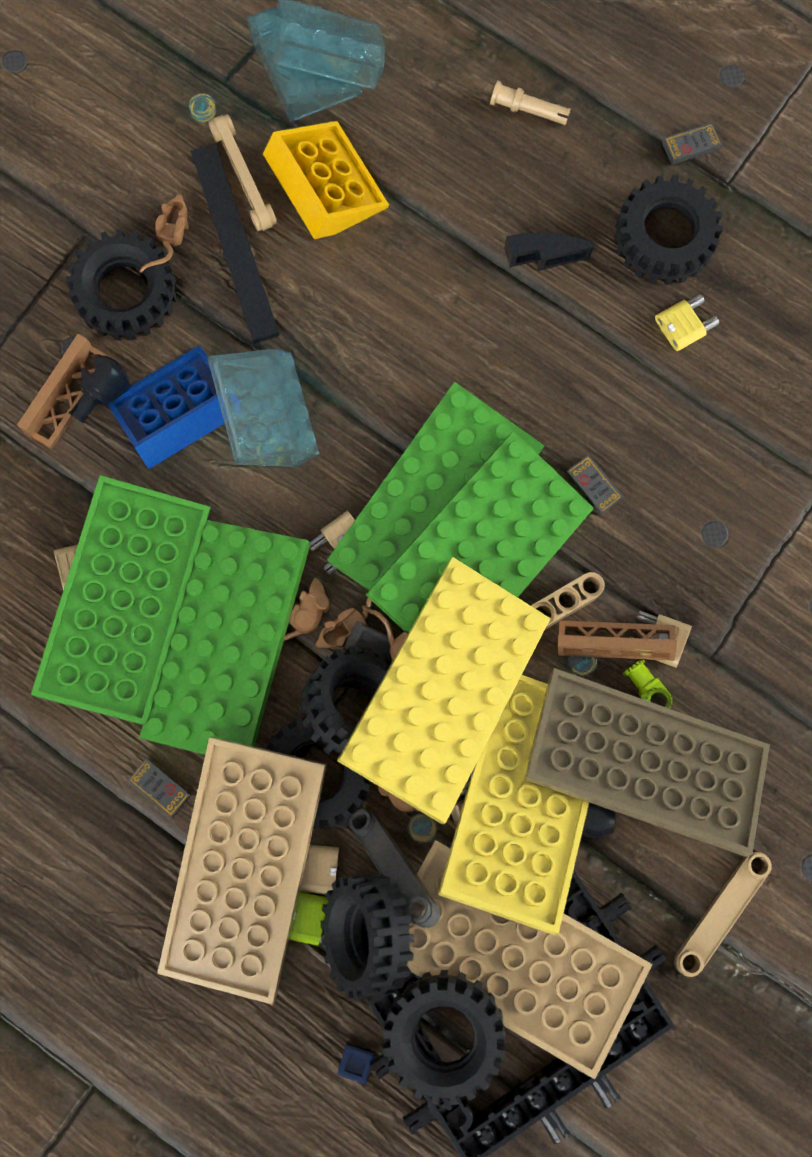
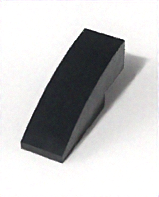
M522 233L506 236L504 250L509 267L536 262L538 271L589 259L593 250V244L588 240L558 233Z

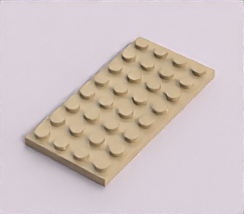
M209 738L157 974L273 1005L277 996L327 764L221 738Z
M435 840L417 872V876L439 907L440 918L437 924L430 928H423L413 923L408 924L409 934H414V942H410V951L414 953L413 961H408L407 964L411 972L422 978L423 974L430 972L431 976L440 975L441 970H448V975L458 977L459 972L466 974V979L472 983H475L476 980L480 981L483 984L482 989L487 994L491 992L494 995L495 1004L498 1009L501 1008L503 1013V1024L506 1028L595 1079L652 964L564 913L559 934L552 935L438 895L450 848Z

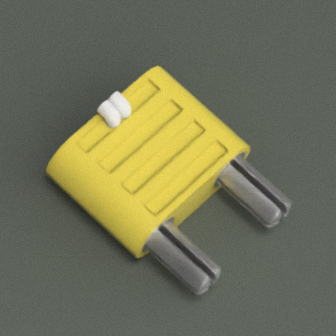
M700 294L689 301L682 300L655 316L656 323L676 351L706 336V331L719 324L716 316L702 323L693 311L695 307L704 303V298Z

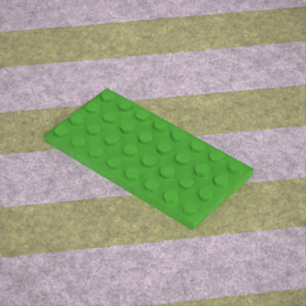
M454 382L331 553L327 562L369 591L513 431L538 455L544 448V445Z
M513 431L365 595L408 634L447 563L454 557L518 598L594 508Z
M99 476L31 692L32 696L146 725L199 548L202 532L209 515V506L105 476Z
M210 520L206 521L146 725H143L139 738L204 755L206 754L210 737L255 747L311 544L308 540Z

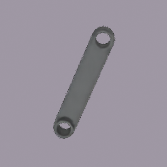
M357 810L350 819V827L380 874H382V877L388 876L391 878L390 885L397 884L399 887L398 897L405 898L407 903L404 908L406 915H411L412 923L420 927L430 928L436 925L440 918L439 907L380 818L369 810Z

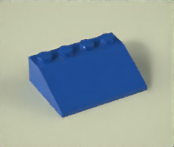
M200 345L131 385L114 402L107 404L148 469L244 412L233 389Z

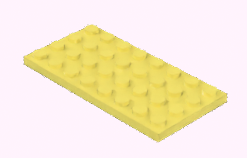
M452 557L337 761L439 823H446L550 618Z
M521 675L472 771L438 895L556 935L559 934L589 802L524 780L548 684Z

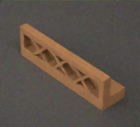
M77 334L17 426L24 434L53 450L74 418L68 412L72 410L83 395L81 391L71 393V382L74 379L82 378L79 370L83 367L85 368L84 363L90 354L108 355L92 347L87 338ZM95 368L90 369L88 371L92 374L95 371ZM69 400L70 408L67 413L56 416L55 407L57 403ZM54 423L55 431L49 440L38 434L43 425Z
M584 621L559 622V656L675 660L677 651L675 625ZM565 629H576L583 636L565 635ZM597 631H607L612 637H598L593 635ZM627 632H635L640 638L621 637ZM656 633H669V640L650 638Z

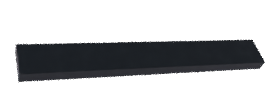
M216 143L191 150L190 152L253 343L280 336Z

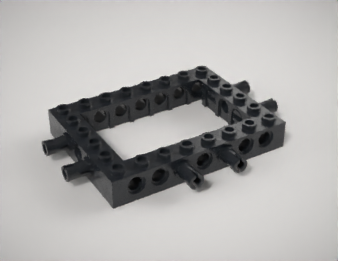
M573 869L564 914L624 948L611 928V922L628 910H631V904L626 902L627 898L620 892L619 895L599 907ZM656 944L638 956L652 964L650 971L666 962L665 956L660 954L661 950ZM410 972L409 977H403L405 985L403 988L397 989V993L368 998L367 1003L383 1029L390 1007H392L398 992L402 993L407 983L412 979L416 982L422 979L421 977ZM645 980L595 1079L557 1058L477 1114H474L464 1096L458 1098L457 1105H450L449 1099H439V1105L431 1104L432 1097L424 1095L425 1103L406 1116L404 1115L402 1119L405 1125L409 1127L408 1130L412 1135L434 1119L439 1120L461 1157H487L539 1120L545 1127L553 1144L561 1142V1139L555 1128H558L564 1139L570 1134V1131L566 1128L555 1109L590 1085L595 1090L604 1108L613 1106L606 1093L608 1092L615 1103L620 1100L621 1096L617 1093L606 1074L675 1027V1025ZM418 1022L416 1025V1038L419 1047L430 1058L443 1062ZM384 1054L369 1062L379 1080L390 1072L388 1069L390 1061L388 1056H384Z

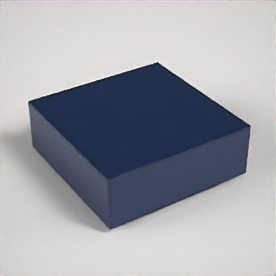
M347 1043L337 1075L366 1085L371 1069L369 1062L374 1060L375 1052Z

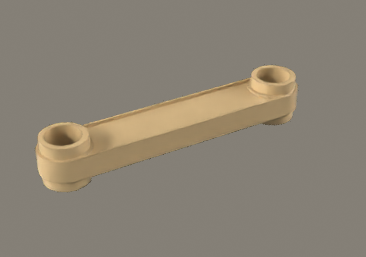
M220 115L208 122L211 133L216 142L221 141L252 208L249 214L256 231L272 228L273 225L277 224L275 214L269 203L264 204L234 140L233 136L236 135L229 115Z
M753 852L751 856H744L676 953L674 965L679 973L687 977H694L703 970L769 875L771 862L765 854ZM756 857L762 863V868L758 873H754L751 868V862ZM692 954L695 964L690 970H685L683 959L687 955Z

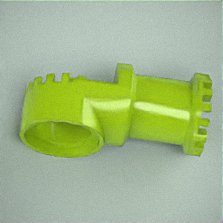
M644 659L639 660L622 673L625 677L631 679L638 688V694L643 700L650 702L653 694H661L666 699L665 707L671 708L673 703L671 694L659 678H654L646 668Z

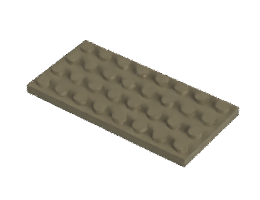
M554 668L550 673L524 780L748 857L753 853L770 744Z

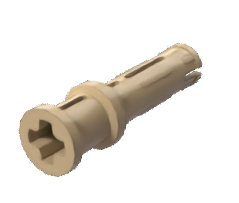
M498 80L490 101L491 105L500 104L509 107L514 113L515 111L522 110L563 124L564 126L568 118L559 116L558 113L569 116L571 110L570 108L526 95L522 88L518 87L516 90L504 86Z

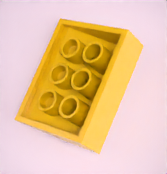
M338 121L273 132L263 155L314 239L336 235L388 208V202Z

